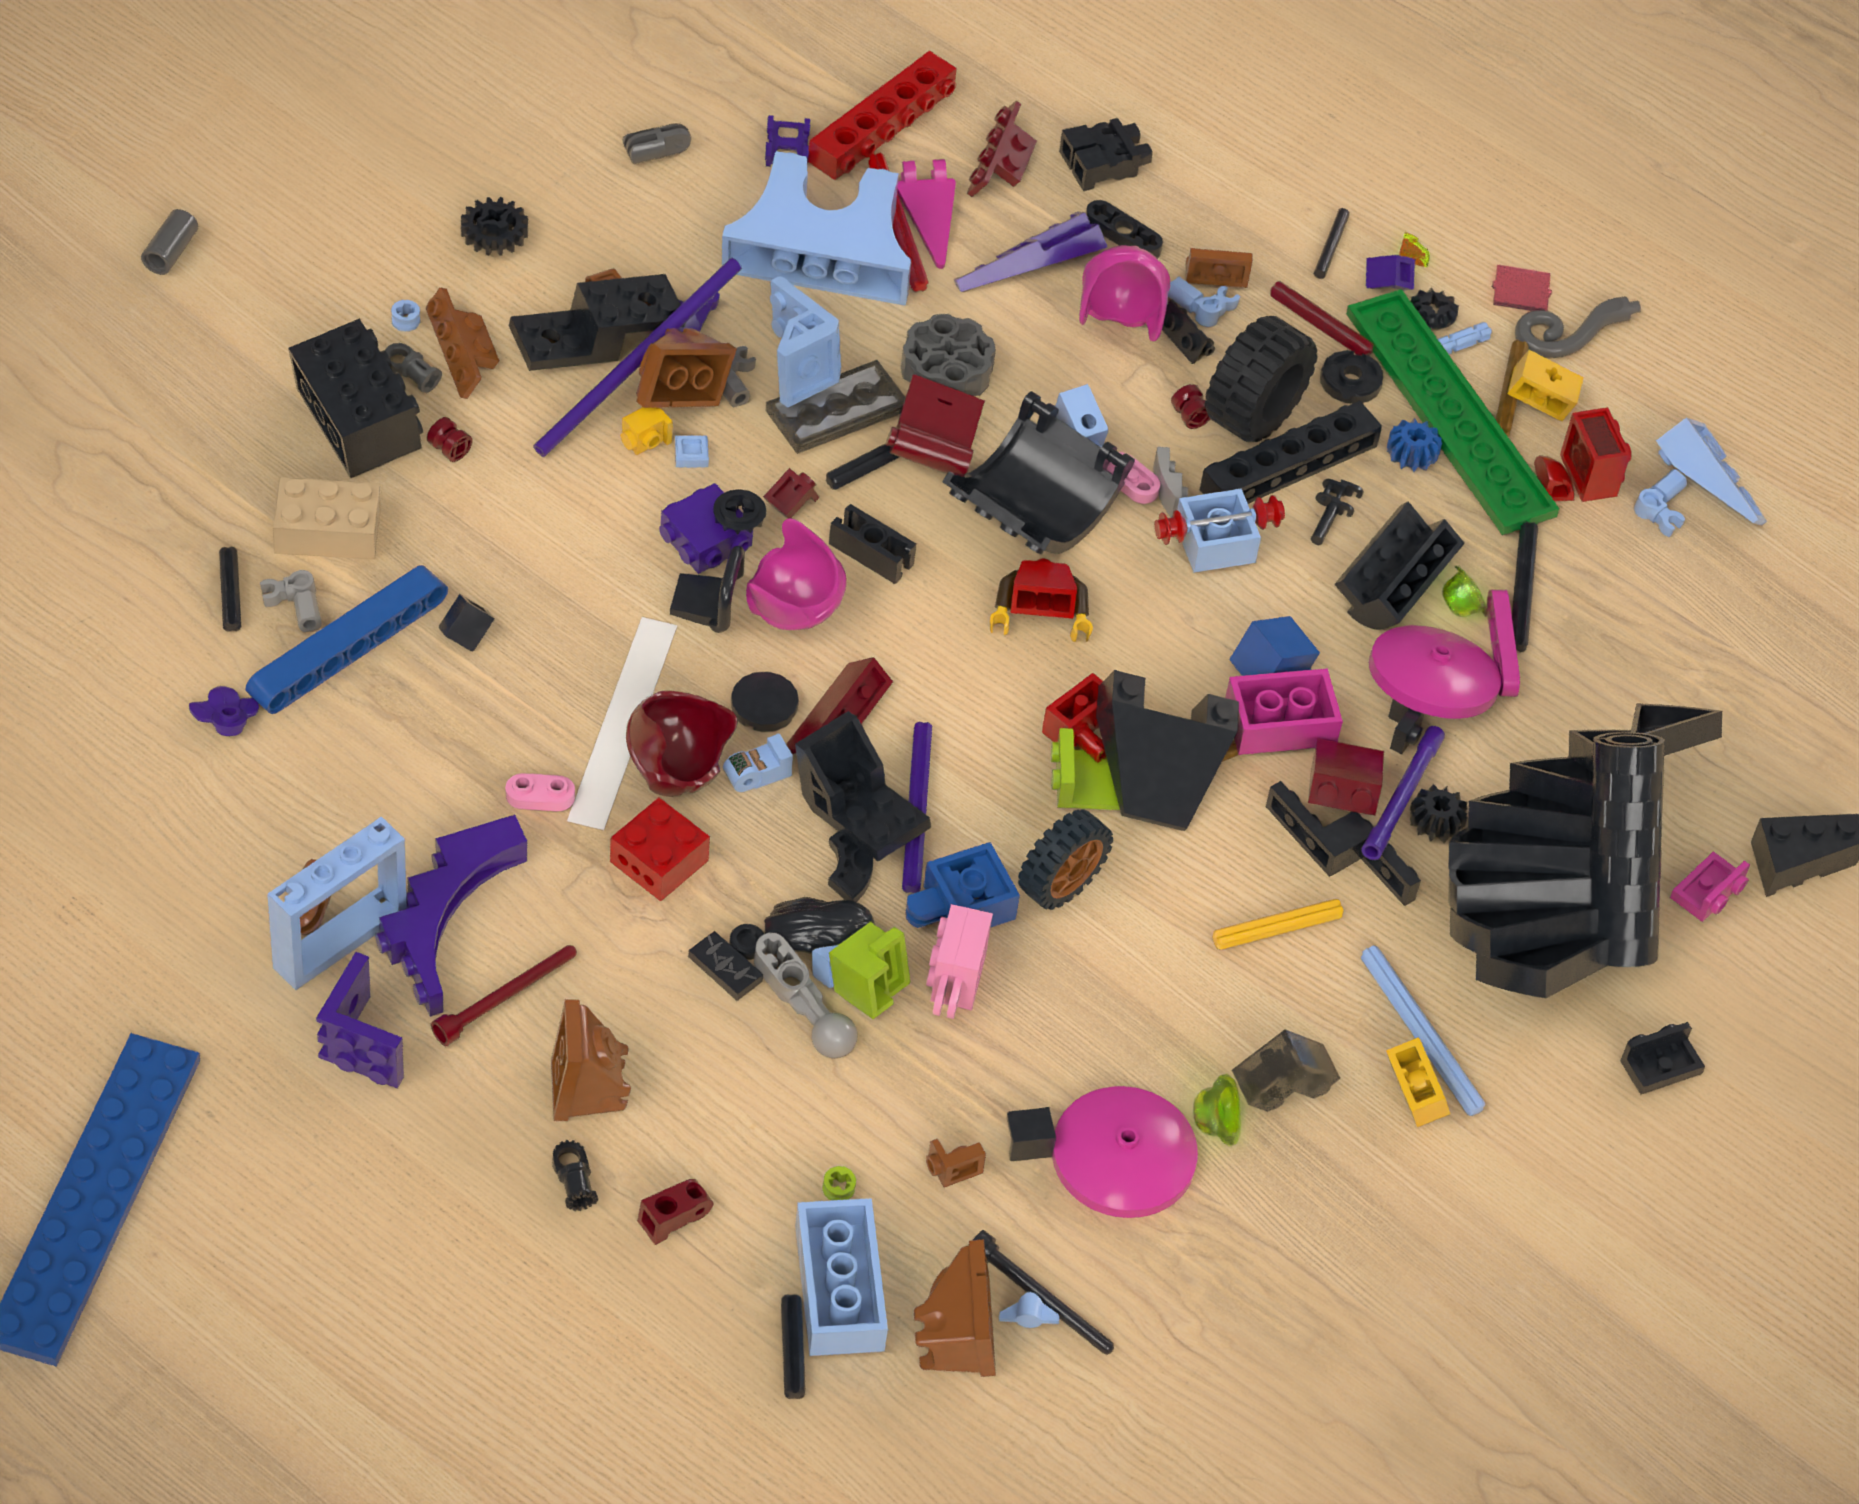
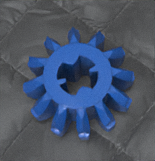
M1415 418L1411 423L1402 419L1398 426H1393L1387 442V452L1390 454L1391 462H1400L1401 469L1407 466L1411 467L1413 472L1418 467L1426 471L1430 464H1435L1440 454L1442 438L1438 436L1437 428H1428V421L1421 424Z

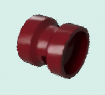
M1195 384L1181 387L1171 398L1173 407L1178 413H1182L1181 418L1189 429L1202 427L1211 420L1205 408L1206 400H1203L1204 395Z
M449 417L437 420L427 434V442L435 449H441L442 454L451 462L462 459L468 453L473 443V438L466 431L458 430L456 423Z

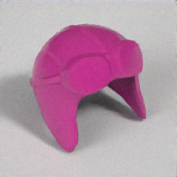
M1115 246L1093 257L1086 264L1083 271V287L1079 313L1081 325H1085L1088 315L1102 321L1111 320L1119 322L1127 327H1139L1147 324L1149 339L1156 341L1160 337L1163 328L1171 285L1170 275L1166 267L1153 254L1138 246Z
M788 518L782 523L784 545L782 548L772 549L761 559L757 572L747 583L746 599L750 611L755 615L761 616L771 626L783 630H806L823 623L838 609L846 591L847 578L842 564L827 544L803 523L796 519Z

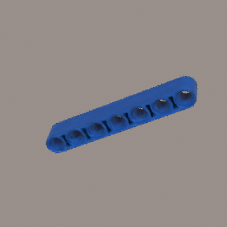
M424 565L413 568L257 671L248 680L245 688L246 692L268 713L276 714L436 608L446 598L448 586Z

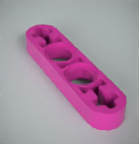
M1490 589L1487 596V617L1493 661L1501 675V687L1498 695L1501 697H1517L1520 688V672L1509 595L1507 590Z

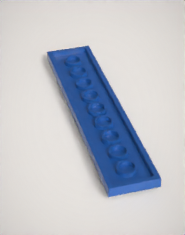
M133 1033L130 1034L0 1302L1 1351L57 1367L200 1063L199 1052Z

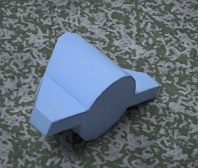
M1028 1292L1021 1296L1017 1303L1002 1310L999 1313V1321L1017 1322V1324L1026 1328H1036L1041 1323L1059 1324V1314L1043 1304L1042 1300L1035 1293Z

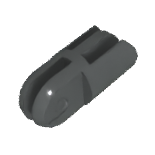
M673 123L626 134L622 142L631 162L637 164L681 153L690 146L692 138L686 126L680 123Z

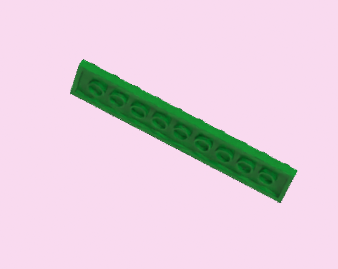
M1396 290L1348 305L1346 315L1360 335L1373 343L1372 352L1423 423L1428 421V428H1437L1438 436L1442 438V451L1500 533L1505 535L1520 530L1521 525L1526 521L1538 524L1556 518L1560 508L1403 290Z

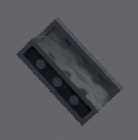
M1409 501L1401 504L1335 582V586L1352 605L1347 613L1360 624L1372 629L1382 630L1399 624L1464 545V541L1446 519L1428 526Z

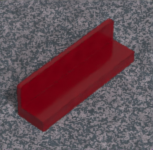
M875 657L851 662L845 666L786 743L792 754H796L795 743L847 711L857 716L860 723H863L893 683V680Z

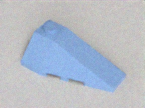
M1685 418L1656 440L1661 447L1658 453L1668 466L1673 464L1678 470L1752 523L1763 525L1767 522L1750 493L1743 486L1740 488L1737 486L1736 483L1739 481V475L1728 463L1722 461L1727 456L1704 423Z

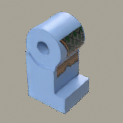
M780 733L768 737L767 744L747 752L741 751L731 755L724 762L723 770L737 792H745L792 776L793 755Z

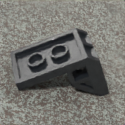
M847 711L795 743L802 795L812 812L834 829L840 831L846 838L879 862L931 828L929 816L886 785L883 763L858 717L850 711Z

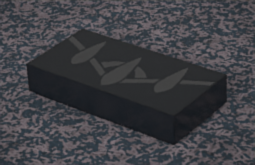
M713 931L689 950L688 957L736 1001L763 982V974L716 931Z

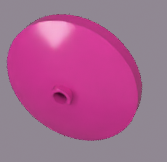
M1409 625L1385 631L1374 642L1369 656L1370 673L1377 685L1387 695L1410 709L1435 717L1461 719L1480 715L1493 706L1501 687L1499 669L1485 651L1462 636L1435 627Z
M1127 1086L1097 1089L1081 1096L1069 1105L1057 1123L1055 1129L1056 1142L1052 1155L1055 1171L1061 1183L1074 1198L1097 1212L1121 1218L1153 1215L1176 1203L1184 1195L1192 1182L1198 1159V1147L1193 1129L1185 1116L1173 1104L1155 1093Z

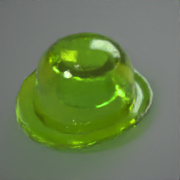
M1455 565L1454 567L1458 572L1448 579L1442 588V597L1447 607L1457 617H1467L1481 611L1484 617H1486L1488 609L1480 589L1461 566Z
M1226 1073L1220 1075L1212 1087L1205 1088L1197 1094L1193 1104V1117L1196 1126L1201 1132L1212 1137L1218 1136L1224 1144L1232 1147L1237 1144L1241 1135V1106L1237 1084Z

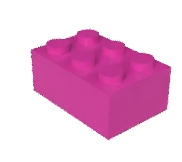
M1328 668L1229 678L1225 698L1239 701L1238 731L1234 737L1238 755L1315 748L1317 738L1338 742L1343 720Z

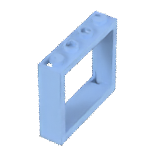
M383 817L378 818L267 894L273 969L295 990L375 936V933L379 932V917L407 909L405 838ZM378 864V888L301 940L300 916ZM287 892L288 895L284 897L285 901L283 902L278 896ZM385 898L386 901L381 904L379 900Z

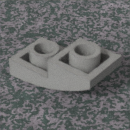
M1157 446L1153 473L1160 480L1159 499L1166 512L1172 518L1173 512L1178 508L1179 498L1187 497L1188 487L1182 486V473L1175 472V461H1170V448Z

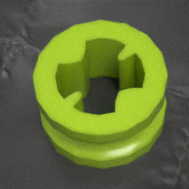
M844 1166L830 1168L824 1175L822 1186L824 1195L831 1201L849 1200L852 1198L856 1187L855 1174ZM837 1179L840 1183L846 1181L845 1189L842 1190L839 1186L832 1187L833 1180Z

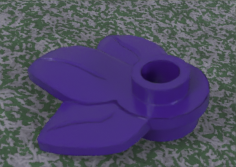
M217 686L211 689L207 701L189 703V711L195 719L201 722L212 723L216 731L223 736H236L240 734L247 723V719L255 716L259 710V704L253 698L240 699L238 693L233 688L226 686Z

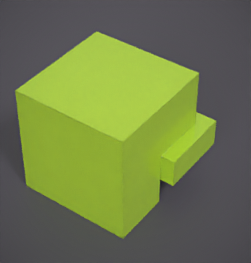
M870 922L829 952L835 993L872 1019H875L894 1004L891 997L911 983L905 936L895 926L885 932Z

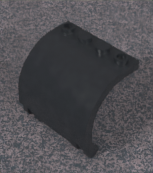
M1030 391L1022 401L1017 420L995 452L983 464L969 473L958 474L948 471L942 482L951 488L949 494L964 503L969 500L977 505L974 510L978 514L989 520L994 517L1002 522L1000 528L1013 537H1017L1019 534L1027 539L1025 545L1041 555L1044 551L1060 554L1078 544L1100 522L1126 483L1124 480L1132 469L1135 459L1126 453L1123 455L1119 453L1117 447L1110 442L1104 443L1102 447L1098 446L1056 418L1059 411L1056 406L1051 403L1045 404L1041 401L1039 395ZM1034 412L1039 415L1037 423L1030 419ZM1110 463L1115 465L1113 474L1106 470Z

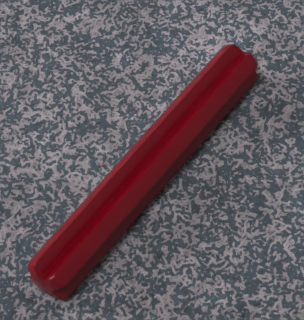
M1277 281L1270 290L1272 298L1349 350L1354 351L1355 354L1362 356V354L1370 355L1372 353L1373 343L1331 314L1281 281Z

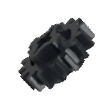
M490 197L486 198V203L476 200L475 208L467 206L466 214L461 215V237H465L466 245L474 244L475 252L485 249L488 256L492 251H497L499 256H503V250L507 249L513 253L515 252V245L523 246L524 238H528V216L524 215L523 207L515 209V201L513 200L508 204L504 203L503 197H500L497 202H493Z

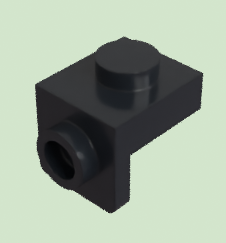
M1392 699L1388 717L1397 722L1398 725L1395 727L1390 749L1402 755L1409 744L1415 745L1423 731L1421 724L1424 714Z

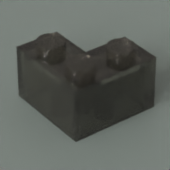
M1286 1029L1232 1069L1233 1075L1248 1105L1267 1112L1280 1107L1284 1103V1099L1294 1092L1313 1099L1326 1094L1331 1086L1341 1079L1324 1044Z

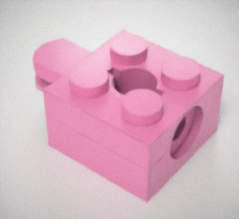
M951 904L948 918L941 917L937 931V943L933 946L931 953L930 970L926 986L932 987L931 1001L935 1002L933 1015L940 1016L943 1004L949 1005L947 1018L954 1019L957 1007L972 1010L987 953L993 913Z

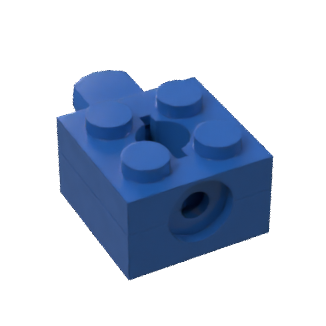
M991 842L927 862L924 880L925 890L908 896L905 912L907 921L914 927L921 928L939 922L941 917L948 918L952 904L993 913L991 927L1016 919L1020 894Z

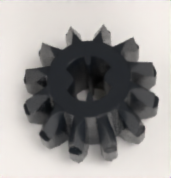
M1433 784L1429 791L1421 789L1417 797L1412 801L1410 806V825L1417 827L1418 835H1429L1430 842L1435 837H1438L1445 843L1449 837H1453L1466 826L1468 813H1466L1468 809L1467 802L1460 800V792L1450 793L1448 786L1439 790Z

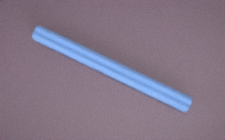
M1374 945L1366 948L1362 952L1361 960L1413 1036L1420 1038L1428 1058L1469 1116L1482 1112L1485 1106L1484 1100L1381 950Z

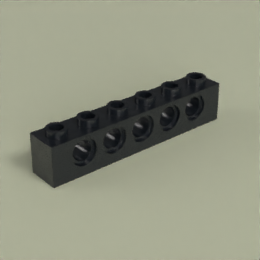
M1361 401L1349 406L1344 405L1333 413L1317 417L1310 423L1298 428H1291L1271 440L1266 439L1259 445L1245 451H1239L1223 461L1211 463L1203 469L1199 490L1202 494L1242 489L1247 504H1249L1258 497L1263 498L1376 448L1382 425Z

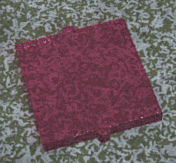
M1497 264L1496 277L1492 283V288L1494 289L1493 305L1528 311H1547L1548 298L1552 294V290L1549 289L1550 273Z

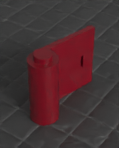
M913 374L897 427L891 428L886 440V445L890 446L889 453L945 474L948 471L966 474L972 460L974 450L971 447L985 400Z

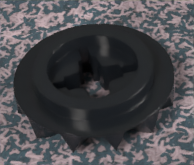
M1432 288L1427 292L1419 290L1416 296L1411 297V303L1429 328L1443 329L1451 326L1456 321L1459 305L1454 303V296H1445L1444 290L1440 293L1435 292ZM1430 304H1435L1436 308H1439L1437 314Z
M742 489L727 491L721 494L714 503L715 523L722 524L724 531L729 529L735 530L737 535L741 530L752 533L754 527H762L763 520L766 517V505L757 494ZM739 506H742L743 510L741 518L736 516Z

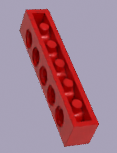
M929 50L810 139L808 162L833 180H837L843 174L849 173L856 164L864 158H869V155L874 153L877 148L885 142H890L898 132L905 127H910L918 117L925 112L931 111L935 104L943 98L949 97L956 88L957 68Z

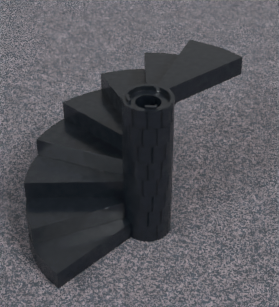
M1636 703L1631 730H1569L1568 757L1510 763V790L1495 792L1469 800L1468 827L1459 831L1449 841L1448 903L1451 907L1450 936L1463 947L1476 953L1477 981L1503 990L1546 999L1606 966L1640 967L1653 964L1658 960L1664 756L1722 738L1723 711L1687 706Z

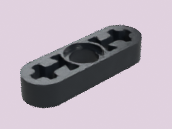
M1094 200L1087 205L1086 215L1090 224L1099 225L1104 237L1118 246H1138L1153 254L1157 259L1160 257L1163 239L1160 234L1107 201ZM1119 227H1126L1130 229L1132 232L1128 234H1122L1118 232L1116 229Z

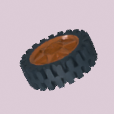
M1081 809V811L1075 810L1072 814L1068 813L1064 815L1062 821L1058 819L1053 823V829L1050 830L1048 828L1043 833L1044 838L1042 840L1038 839L1035 842L1034 846L1036 848L1028 852L1026 855L1028 860L1022 863L1021 868L1023 870L1019 872L1018 876L1020 888L1046 910L1062 907L1064 902L1069 903L1073 900L1074 894L1079 895L1083 891V886L1085 884L1089 885L1093 881L1091 877L1100 872L1102 869L1100 864L1106 862L1108 859L1106 854L1111 852L1112 846L1110 844L1113 843L1112 831L1085 809Z

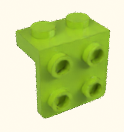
M1060 728L1058 742L1051 743V762H1056V769L1052 770L1051 787L1052 790H1057V808L1120 810L1107 757L1102 758L1101 762L1097 763L1084 750H1074L1073 729Z

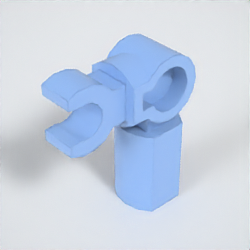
M1177 277L1171 282L1168 297L1190 313H1196V321L1205 327L1215 326L1219 317L1224 315L1226 311H1232L1237 308L1240 299L1238 294L1232 298L1225 297L1228 289L1227 286L1218 288L1216 295L1203 297L1202 292L1181 277Z
M1676 469L1671 470L1650 489L1642 490L1634 505V511L1639 517L1649 519L1652 523L1656 522L1661 533L1667 537H1670L1675 529L1670 523L1675 524L1680 529L1685 521L1681 513L1669 510L1666 503L1686 487V477Z

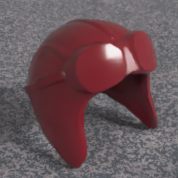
M671 690L660 691L638 704L629 717L626 727L627 748L633 763L646 780L652 792L666 797L681 796L687 792L693 794L709 785L720 773L718 762L725 744L737 728L738 718L730 709L699 695Z

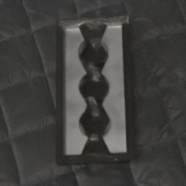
M875 360L841 373L838 383L789 408L780 402V397L767 401L765 411L798 454L901 414L905 396L879 361Z

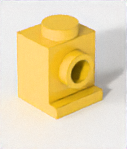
M642 407L622 418L621 441L628 450H632L636 455L655 448L661 442H664L666 445L672 443L673 421L660 407Z

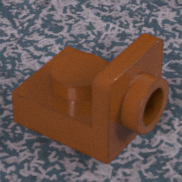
M935 1139L930 1141L926 1164L933 1177L937 1176L945 1188L983 1174L986 1152L979 1142L970 1146H959L951 1151V1153L946 1154L940 1141Z

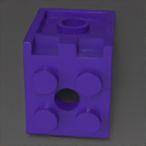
M355 952L316 1017V1022L323 1024L317 1033V1041L324 1044L318 1057L336 1064L343 1071L356 1072L369 1077L379 1085L387 1084L398 1089L404 1078L403 1038L357 1020L371 995L369 956Z

